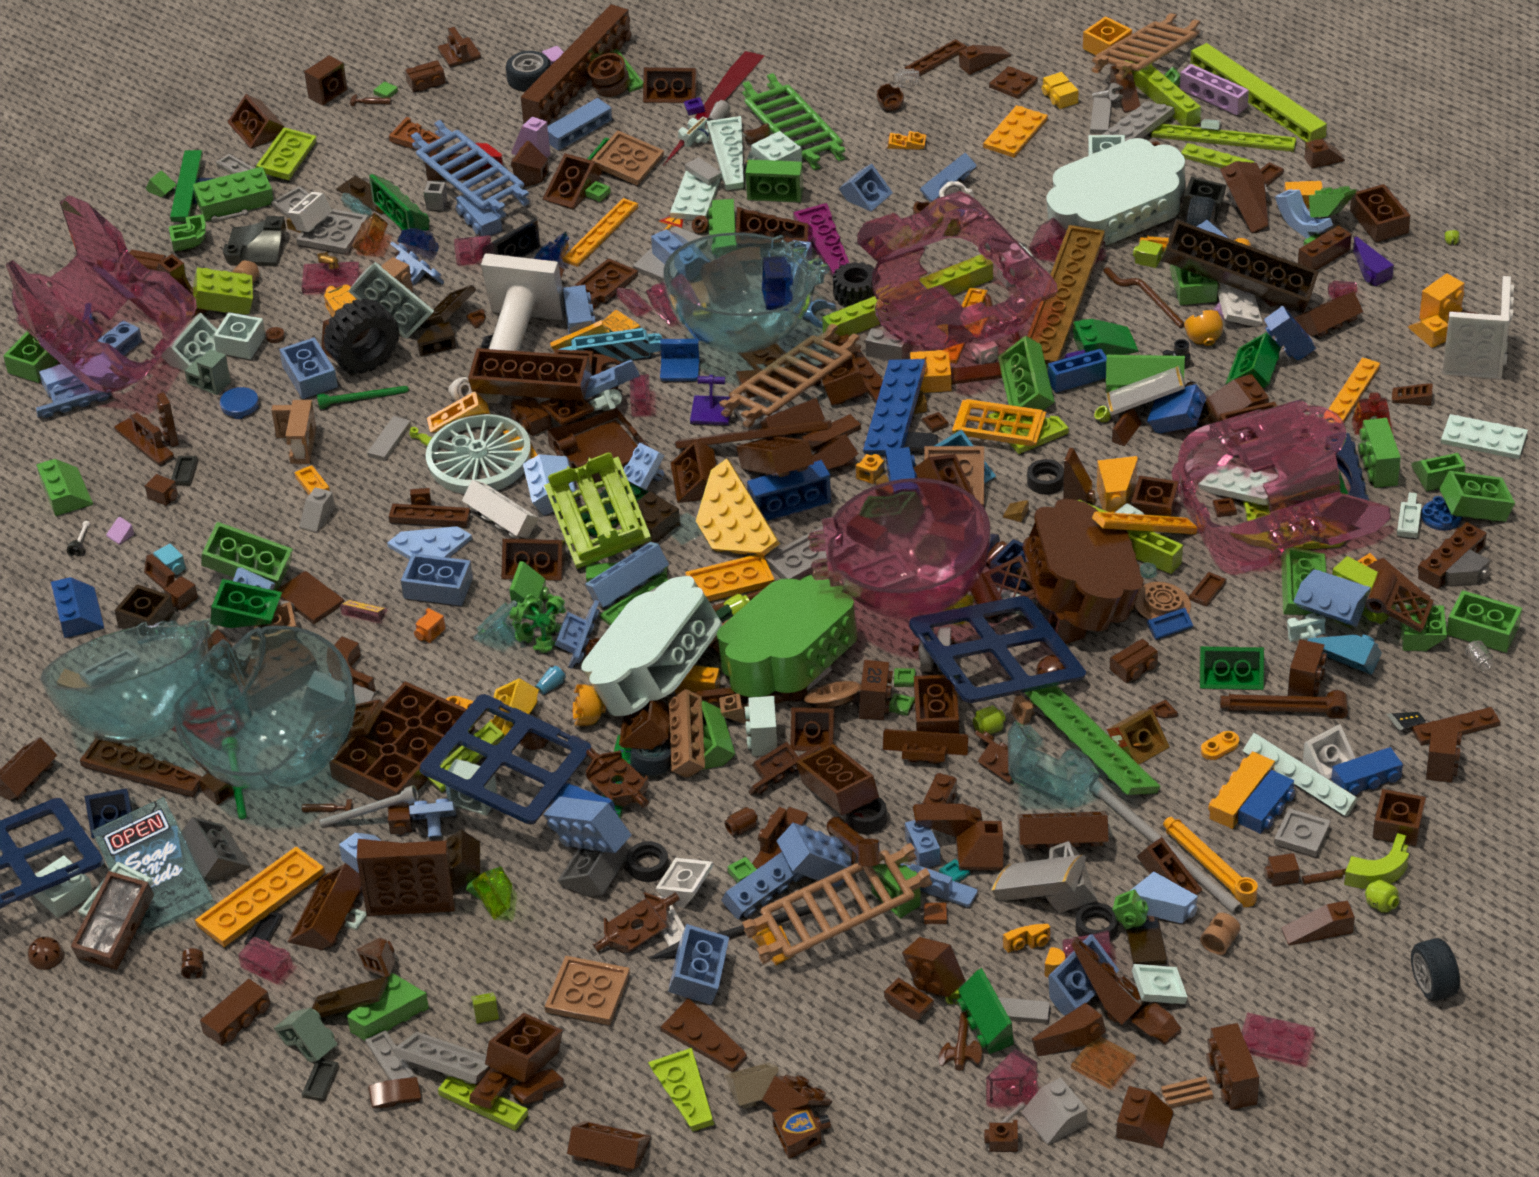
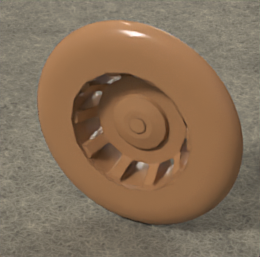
M1151 582L1142 586L1136 599L1135 608L1144 618L1150 620L1186 608L1189 614L1191 603L1187 594L1177 586L1165 582Z
M839 681L825 684L809 691L805 695L804 701L815 703L820 708L842 705L854 698L853 694L861 689V684L855 681Z

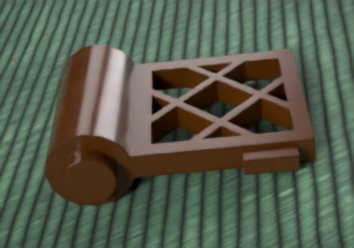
M1021 555L987 572L976 574L966 581L976 604L1002 600L1001 594L1003 589L1014 592L1013 597L1020 594V596H1026L1031 600L1036 598L1034 588L1028 592L1018 590L1021 581L1029 582L1033 588L1029 570ZM1018 562L1022 567L1020 576L1009 572L1011 566ZM997 572L1004 574L1005 577L1002 585L993 582L991 575ZM1008 576L1019 579L1016 589L1004 586ZM1000 614L984 618H989V620H992L1000 616Z
M1380 570L1377 572L1365 605L1371 612H1383L1421 632L1434 600L1430 599L1431 596L1421 590L1418 592L1397 581V577L1392 571ZM1398 589L1404 592L1407 598L1401 599ZM1416 601L1426 604V607L1420 609ZM1410 602L1414 610L1408 611L1404 603ZM1398 604L1402 612L1391 609L1392 605ZM1416 614L1420 623L1413 621L1410 615Z

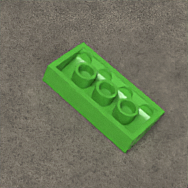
M1289 546L1285 547L1281 556L1284 615H1307L1313 613L1299 608L1294 603V599L1301 582L1314 569L1326 573L1324 553Z

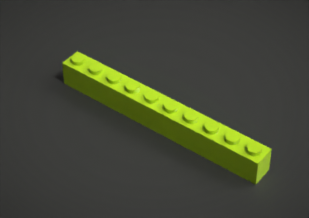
M1208 43L1191 50L1190 64L1248 89V103L1303 141L1310 142L1326 137L1327 123Z
M983 253L823 316V333L826 332L829 325L835 324L838 326V329L834 332L839 336L848 334L851 336L993 280V262Z

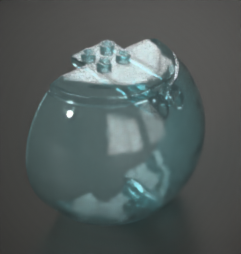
M266 626L262 629L257 627L251 630L232 648L229 642L224 639L214 645L193 666L198 680L178 698L173 707L175 710L174 724L179 740L199 767L219 781L236 788L252 791H272L296 786L311 779L333 759L350 731L355 715L356 701L350 668L341 652L331 642L314 632L298 627Z

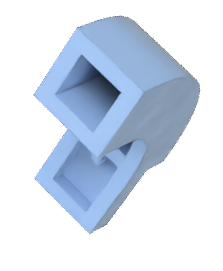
M1289 189L1275 196L1284 220L1291 228L1305 238H1309L1314 234L1324 233L1328 227L1333 225L1331 218H1310V212L1304 204L1300 190Z

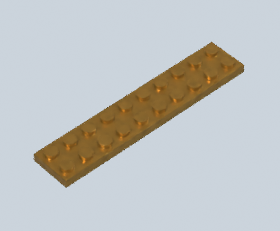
M1073 225L1068 226L1027 337L1041 344L1046 365L1059 361L1102 246L1105 230Z

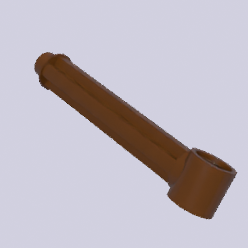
M1333 690L1326 697L1230 694L1229 692V696L1220 695V708H1229V712L1230 710L1326 713L1329 718L1344 719L1348 714L1347 694L1340 690Z
M833 817L828 820L826 826L828 833L836 836L856 853L858 865L874 866L880 864L879 840L864 839L845 824L840 817Z

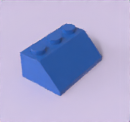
M72 577L51 582L64 638L104 629L93 586Z

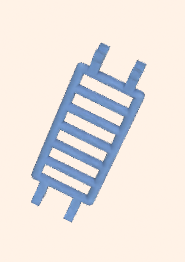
M439 120L434 123V126L438 129L435 131V134L439 137L442 136V138L428 144L419 133L416 132L411 135V138L415 141L412 143V146L419 149L416 151V155L481 209L490 207L502 219L507 215L503 211L506 208L505 204L498 202L501 199L512 194L523 206L530 204V200L526 198L529 192L522 190L524 183L461 131L455 130L451 132ZM455 138L461 140V142L432 157L427 155L430 151ZM467 146L472 149L442 166L437 163ZM476 155L482 158L452 175L447 172ZM488 163L492 166V168L464 183L458 181V179ZM498 172L504 175L474 192L468 189ZM508 181L514 184L484 201L479 198Z

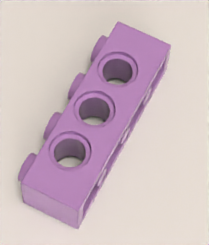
M1190 64L1181 71L1180 89L1235 115H1239L1248 107V89L1193 64Z

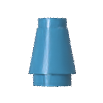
M558 666L549 667L538 684L535 685V688L539 689V692L544 695L563 684L566 675Z

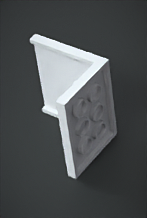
M1503 276L1501 316L1449 312L1443 375L1502 378L1503 365L1507 363V354L1505 353H1507L1508 326L1513 318L1514 297L1510 296H1513L1514 285L1510 284V276Z

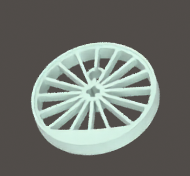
M493 414L468 416L449 423L433 436L426 450L427 465L435 481L444 488L461 494L466 493L472 480L484 482L496 491L509 486L525 472L523 464L531 458L530 438L526 430L510 418ZM482 427L480 440L474 439L470 428ZM487 427H496L489 438L484 441ZM503 429L510 431L496 440ZM467 430L470 438L466 435H458L457 433ZM516 436L520 438L519 440L506 443ZM449 437L453 438L452 443L446 442ZM523 447V449H522L521 451H509V450H513V449H516V448ZM438 448L450 450L449 452H436ZM509 458H516L515 461L508 460ZM435 459H449L435 464L433 462ZM481 464L486 478L477 480ZM485 464L498 474L490 477ZM496 464H499V465H502V466H505V467H509V468L504 471L503 469H501V468H500L498 465H496ZM446 468H450L449 470L445 471L444 473L440 471V470H443V469H446ZM474 468L472 480H464ZM463 470L457 478L452 477L453 475Z

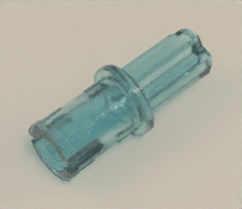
M349 193L342 194L341 201L349 206L351 211H356L358 214L363 215L365 213L367 215L371 214V208L364 205L359 198L356 199Z

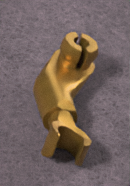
M328 252L317 254L319 263H329L330 270L339 268V261L336 257L329 256Z

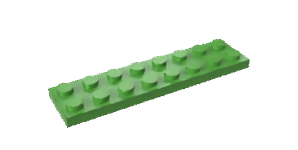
M1058 686L1024 692L1030 698V701L1043 711V714L1050 718L1056 724V727L1068 736L1070 741L1076 743L1082 749V753L1089 756L1094 761V764L1108 775V778L1121 788L1123 793L1133 795L1158 792L1161 786Z

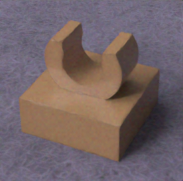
M1022 695L1016 696L1011 714L1023 726L1030 722L1031 716L1035 714L1033 708L1037 706L1030 699L1026 700Z

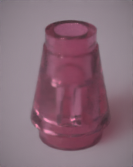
M1334 280L1328 285V294L1331 298H1336L1353 291L1357 292L1356 282Z

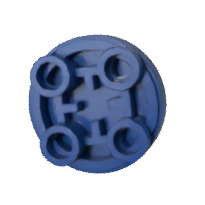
M246 387L230 389L220 398L221 410L228 416L241 419L258 409V395L254 390Z
M1435 496L1433 501L1426 503L1422 508L1421 518L1423 522L1435 530H1451L1459 526L1462 521V516L1458 517L1451 514L1442 496Z

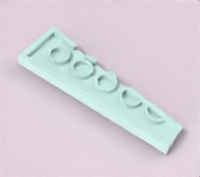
M741 116L707 121V129L709 130L720 172H722L725 189L744 188Z

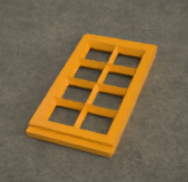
M966 399L962 400L952 433L955 434L962 429L967 437L1033 446L1037 445L1046 412L1040 409ZM971 409L983 410L981 417L969 414ZM987 412L1000 413L999 418H986ZM1004 414L1017 415L1015 422L1003 420ZM1021 416L1032 417V424L1019 423ZM966 422H979L978 428H966ZM983 424L996 425L994 432L982 430ZM1000 426L1013 427L1011 434L1000 433ZM1017 428L1029 430L1028 436L1015 435Z

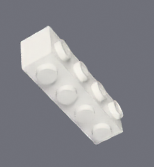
M472 480L462 499L463 502L468 504L467 508L474 512L482 513V518L491 522L493 520L496 522V527L502 530L507 529L510 531L509 535L516 539L520 537L528 538L538 520L537 516L484 482Z

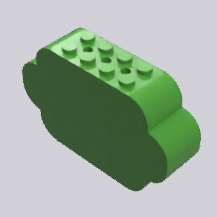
M826 574L810 575L802 580L780 579L774 581L723 624L717 631L722 671L730 677L731 689L735 693L747 697H763L774 691L783 693L800 691L813 682L856 642L858 633L854 600L845 593L844 582L837 577Z

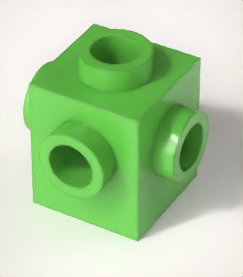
M1133 889L1116 896L1112 910L1117 921L1122 923L1127 930L1132 927H1139L1145 923L1149 908L1146 901L1141 899L1136 890Z

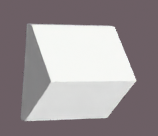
M1341 724L1304 743L1303 763L1327 779H1330L1332 776V766L1355 759Z
M675 858L657 885L656 890L666 898L676 892L680 901L674 904L684 908L694 897L714 864L710 861Z

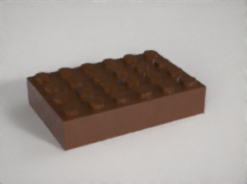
M404 681L383 703L384 706L369 733L351 737L329 759L331 777L378 800L401 794L404 788L412 785L418 791L428 780L427 776L420 772L421 763L467 710L466 708ZM475 725L468 732L469 734L475 730ZM457 745L456 748L451 752V754H452L460 745Z

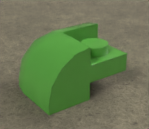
M203 214L185 217L186 224L169 227L174 252L192 249L203 242L206 235V224Z

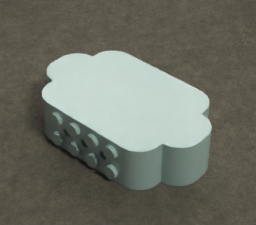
M1134 138L1060 167L1053 175V188L1046 197L1049 228L1057 237L1064 239L1069 225L1105 230L1102 246H1106L1174 218L1180 211V197L1186 190L1184 156L1173 146H1153L1152 143L1145 139Z
M691 576L675 577L661 584L655 591L646 592L631 600L584 659L581 668L611 715H629L643 708L649 701L661 699L672 693L715 638L718 629L722 626V622L702 589L697 586Z

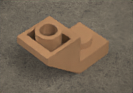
M740 694L719 698L722 716L746 724V721H750V719L745 718V707L749 706V703L743 704Z

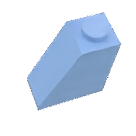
M1152 872L1133 888L1141 899H1144L1148 904V916L1183 923L1189 917L1192 918L1197 911V895L1156 872Z

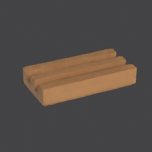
M1206 1076L1161 1087V1093L1170 1108L1213 1099L1212 1090L1210 1091L1209 1083L1207 1084Z

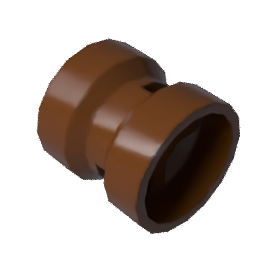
M189 948L183 951L181 975L189 979L190 973H197L196 978H200L203 975L204 969L202 965L204 953L196 948Z

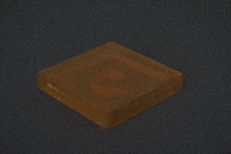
M1100 1036L1084 1048L1072 1062L1071 1069L1111 1089L1135 1061L1136 1055Z

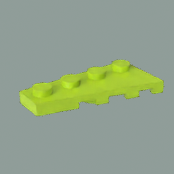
M692 1048L648 1062L651 1070L692 1132L715 1125Z

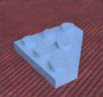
M457 526L404 531L387 542V545L390 549L409 560L412 553L449 558L472 540V535Z

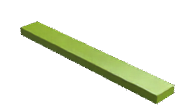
M1160 124L1151 132V137L1288 152H1294L1296 144L1295 137Z

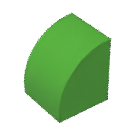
M161 170L149 180L145 189L149 193L163 197L177 184Z

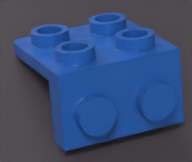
M661 339L660 380H698L700 360L699 339Z

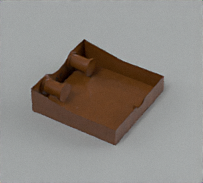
M617 408L581 422L547 429L549 446L557 456H566L572 469L585 465L589 457L593 459L606 453H611L613 458L619 457L623 469L625 468L637 444L616 420L574 436L615 418L621 421L638 443L649 447ZM599 472L591 475L594 483L602 481Z
M358 839L356 859L367 916L455 912L456 897L447 840L399 843Z

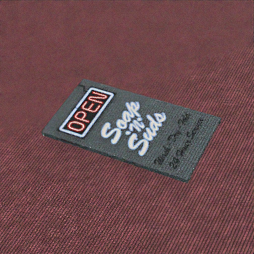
M164 797L92 831L110 871L117 862H120L153 880V884L150 887L155 895L137 929L139 935H145V933L164 926L213 902Z

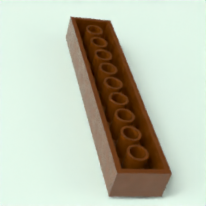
M610 4L520 97L523 124L531 117L546 121L548 125L553 115L557 116L561 108L567 106L569 100L573 96L575 97L582 87L586 86L587 81L590 79L588 74L590 62L600 55L614 53L616 49L620 50L622 45L630 40L629 9Z

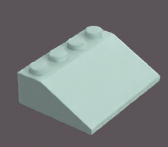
M376 262L358 277L348 291L360 301L361 299H369L380 303L397 321L399 334L404 338H408L434 312L433 309Z

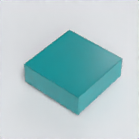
M956 859L939 869V873L952 877V881L960 882L970 875L969 870H959Z

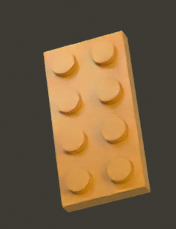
M1016 105L984 141L983 148L1015 158L1048 120V115Z
M757 554L685 572V576H691L708 601L766 588L775 581L765 557Z

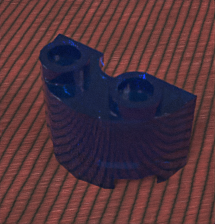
M410 228L403 230L397 242L406 245H418L417 248L437 252L439 247L433 236L434 234L424 229Z
M566 232L557 236L554 240L555 243L550 241L543 245L533 259L559 263L570 248L568 244L569 237Z

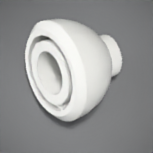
M460 377L449 386V393L455 401L472 393L467 377Z

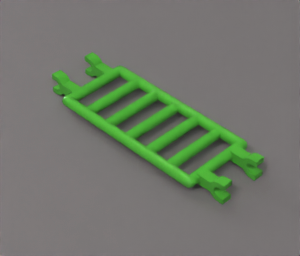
M773 73L767 75V79L770 81V83H767V86L772 90L758 94L749 81L742 83V86L745 88L742 94L747 97L744 100L745 104L764 124H769L773 134L779 132L780 129L813 119L815 123L784 132L783 134L788 138H792L819 128L824 131L794 141L800 147L828 137L833 140L802 151V158L809 162L814 171L820 169V165L817 162L820 161V156L815 155L817 153L830 150L838 161L845 159L842 154L845 152V148L841 146L843 144L842 139L790 85L782 86ZM785 92L789 94V96L758 106L754 103ZM793 101L798 103L797 105L767 115L763 113V111ZM802 110L806 112V114L774 124L771 121Z

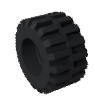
M863 262L846 263L834 271L833 296L839 305L844 304V307H848L880 294L879 273L872 265H866Z

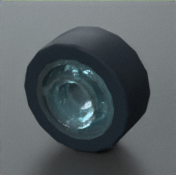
M666 744L657 745L653 749L631 748L630 764L641 774H662L670 768L671 749Z

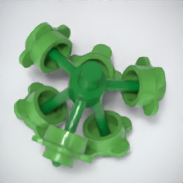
M529 594L522 604L518 602L517 607H512V610L509 611L510 619H513L512 626L516 630L515 638L519 642L526 641L530 643L534 635V628H541V636L536 638V645L533 646V649L539 650L542 653L550 652L556 642L552 640L551 635L559 632L561 625L556 622L555 615L566 612L564 608L565 601L559 596L548 594V601L546 603L548 611L545 614H540L542 601L540 599L537 600L533 594ZM525 618L533 620L534 624L530 625L527 622L521 624L522 619Z

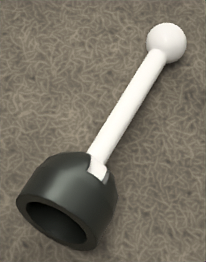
M89 521L82 523L83 528L78 539L69 543L66 549L69 556H74V552H79L77 556L82 555L84 546L80 542L86 529L90 527Z

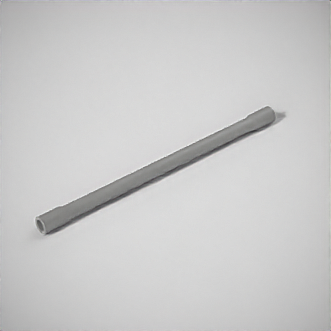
M1091 777L1086 782V787L1105 801L1152 843L1162 837L1108 791L1107 787L1095 777ZM1165 840L1192 877L1215 896L1232 914L1236 913L1235 909L1238 911L1242 909L1243 905L1236 898L1223 890Z

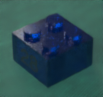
M786 256L763 257L761 290L766 310H789V302L793 300L792 290H790V286H793L791 265L787 264Z

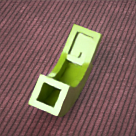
M1397 833L1390 853L1381 859L1366 860L1351 856L1345 871L1344 885L1366 889L1370 883L1378 880H1383L1389 884L1397 881L1408 867L1409 853H1407L1408 845H1405L1406 835Z

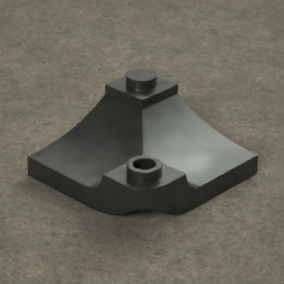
M266 216L264 221L257 224L233 227L228 244H225L223 248L224 258L234 265H238L241 261L246 260L255 263L257 266L277 267L286 230L284 216Z

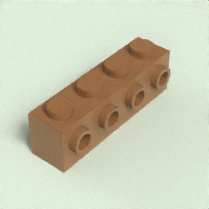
M685 689L669 700L672 772L683 777H691L705 768L702 697Z

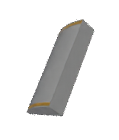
M1178 366L1106 393L1110 414L1112 416L1185 389V382Z
M1085 855L1009 864L999 873L991 891L1001 901L1075 892L1086 857Z

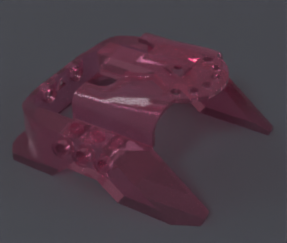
M961 191L937 198L920 213L902 219L896 213H892L867 221L863 224L857 235L858 245L877 261L872 272L873 292L877 299L875 304L877 319L894 337L908 344L921 345L929 351L945 350L962 343L986 344L1018 332L1025 327L1038 303L1055 297L1058 292L1057 284L1052 276L976 199ZM947 238H961L970 241L978 247V251L987 260L990 259L1003 272L1002 275L1011 285L1015 284L1018 290L1006 301L988 308L982 302L963 308L942 285L927 289L920 282L919 278L926 276L928 273L920 264V259L925 251L923 246ZM986 243L990 246V252L986 249ZM1010 268L1015 272L1014 277L1010 273Z
M68 195L60 201V206L77 255L64 268L51 277L44 274H28L14 260L5 264L13 284L12 303L18 314L16 323L86 385L102 392L120 391L137 383L146 376L194 315L197 307L196 299L167 272L148 270L128 252L122 233L87 202ZM130 300L157 323L162 331L163 338L150 352L153 355L149 360L145 359L141 363L136 362L119 353L109 343L98 342L97 340L101 338L103 329L89 318V315L92 312H98L110 321L116 312Z
M1296 400L1203 426L1193 431L1184 439L1179 450L1178 463H1175L1171 471L1172 480L1179 481L1178 495L1193 523L1197 526V531L1212 559L1222 571L1235 575L1270 565L1287 548L1310 541L1327 545L1338 544L1376 532L1391 519L1389 506L1340 493V480L1335 454L1342 449L1345 443L1346 428L1342 419L1336 413L1321 406L1307 405L1302 400ZM1234 455H1239L1241 461L1247 464L1254 473L1275 467L1278 477L1263 483V488L1269 499V511L1271 513L1269 515L1235 526H1221L1210 520V513L1204 503L1200 504L1196 497L1193 481L1217 471L1216 468L1225 466Z

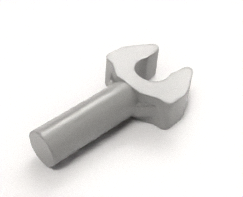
M1111 83L1109 90L1092 93V98L1110 97L1111 101L1117 102L1123 98V95L1115 94V92L1123 89V86Z

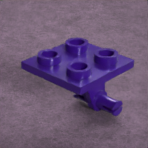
M712 374L709 376H698V384H709L710 396L694 395L690 424L729 425L730 416L725 417L721 415L725 408L721 407L719 402L729 400L730 397L715 396L714 384L725 385V377H714Z

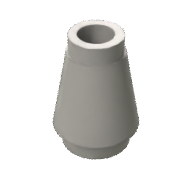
M724 100L716 102L707 121L724 119L730 113V105Z

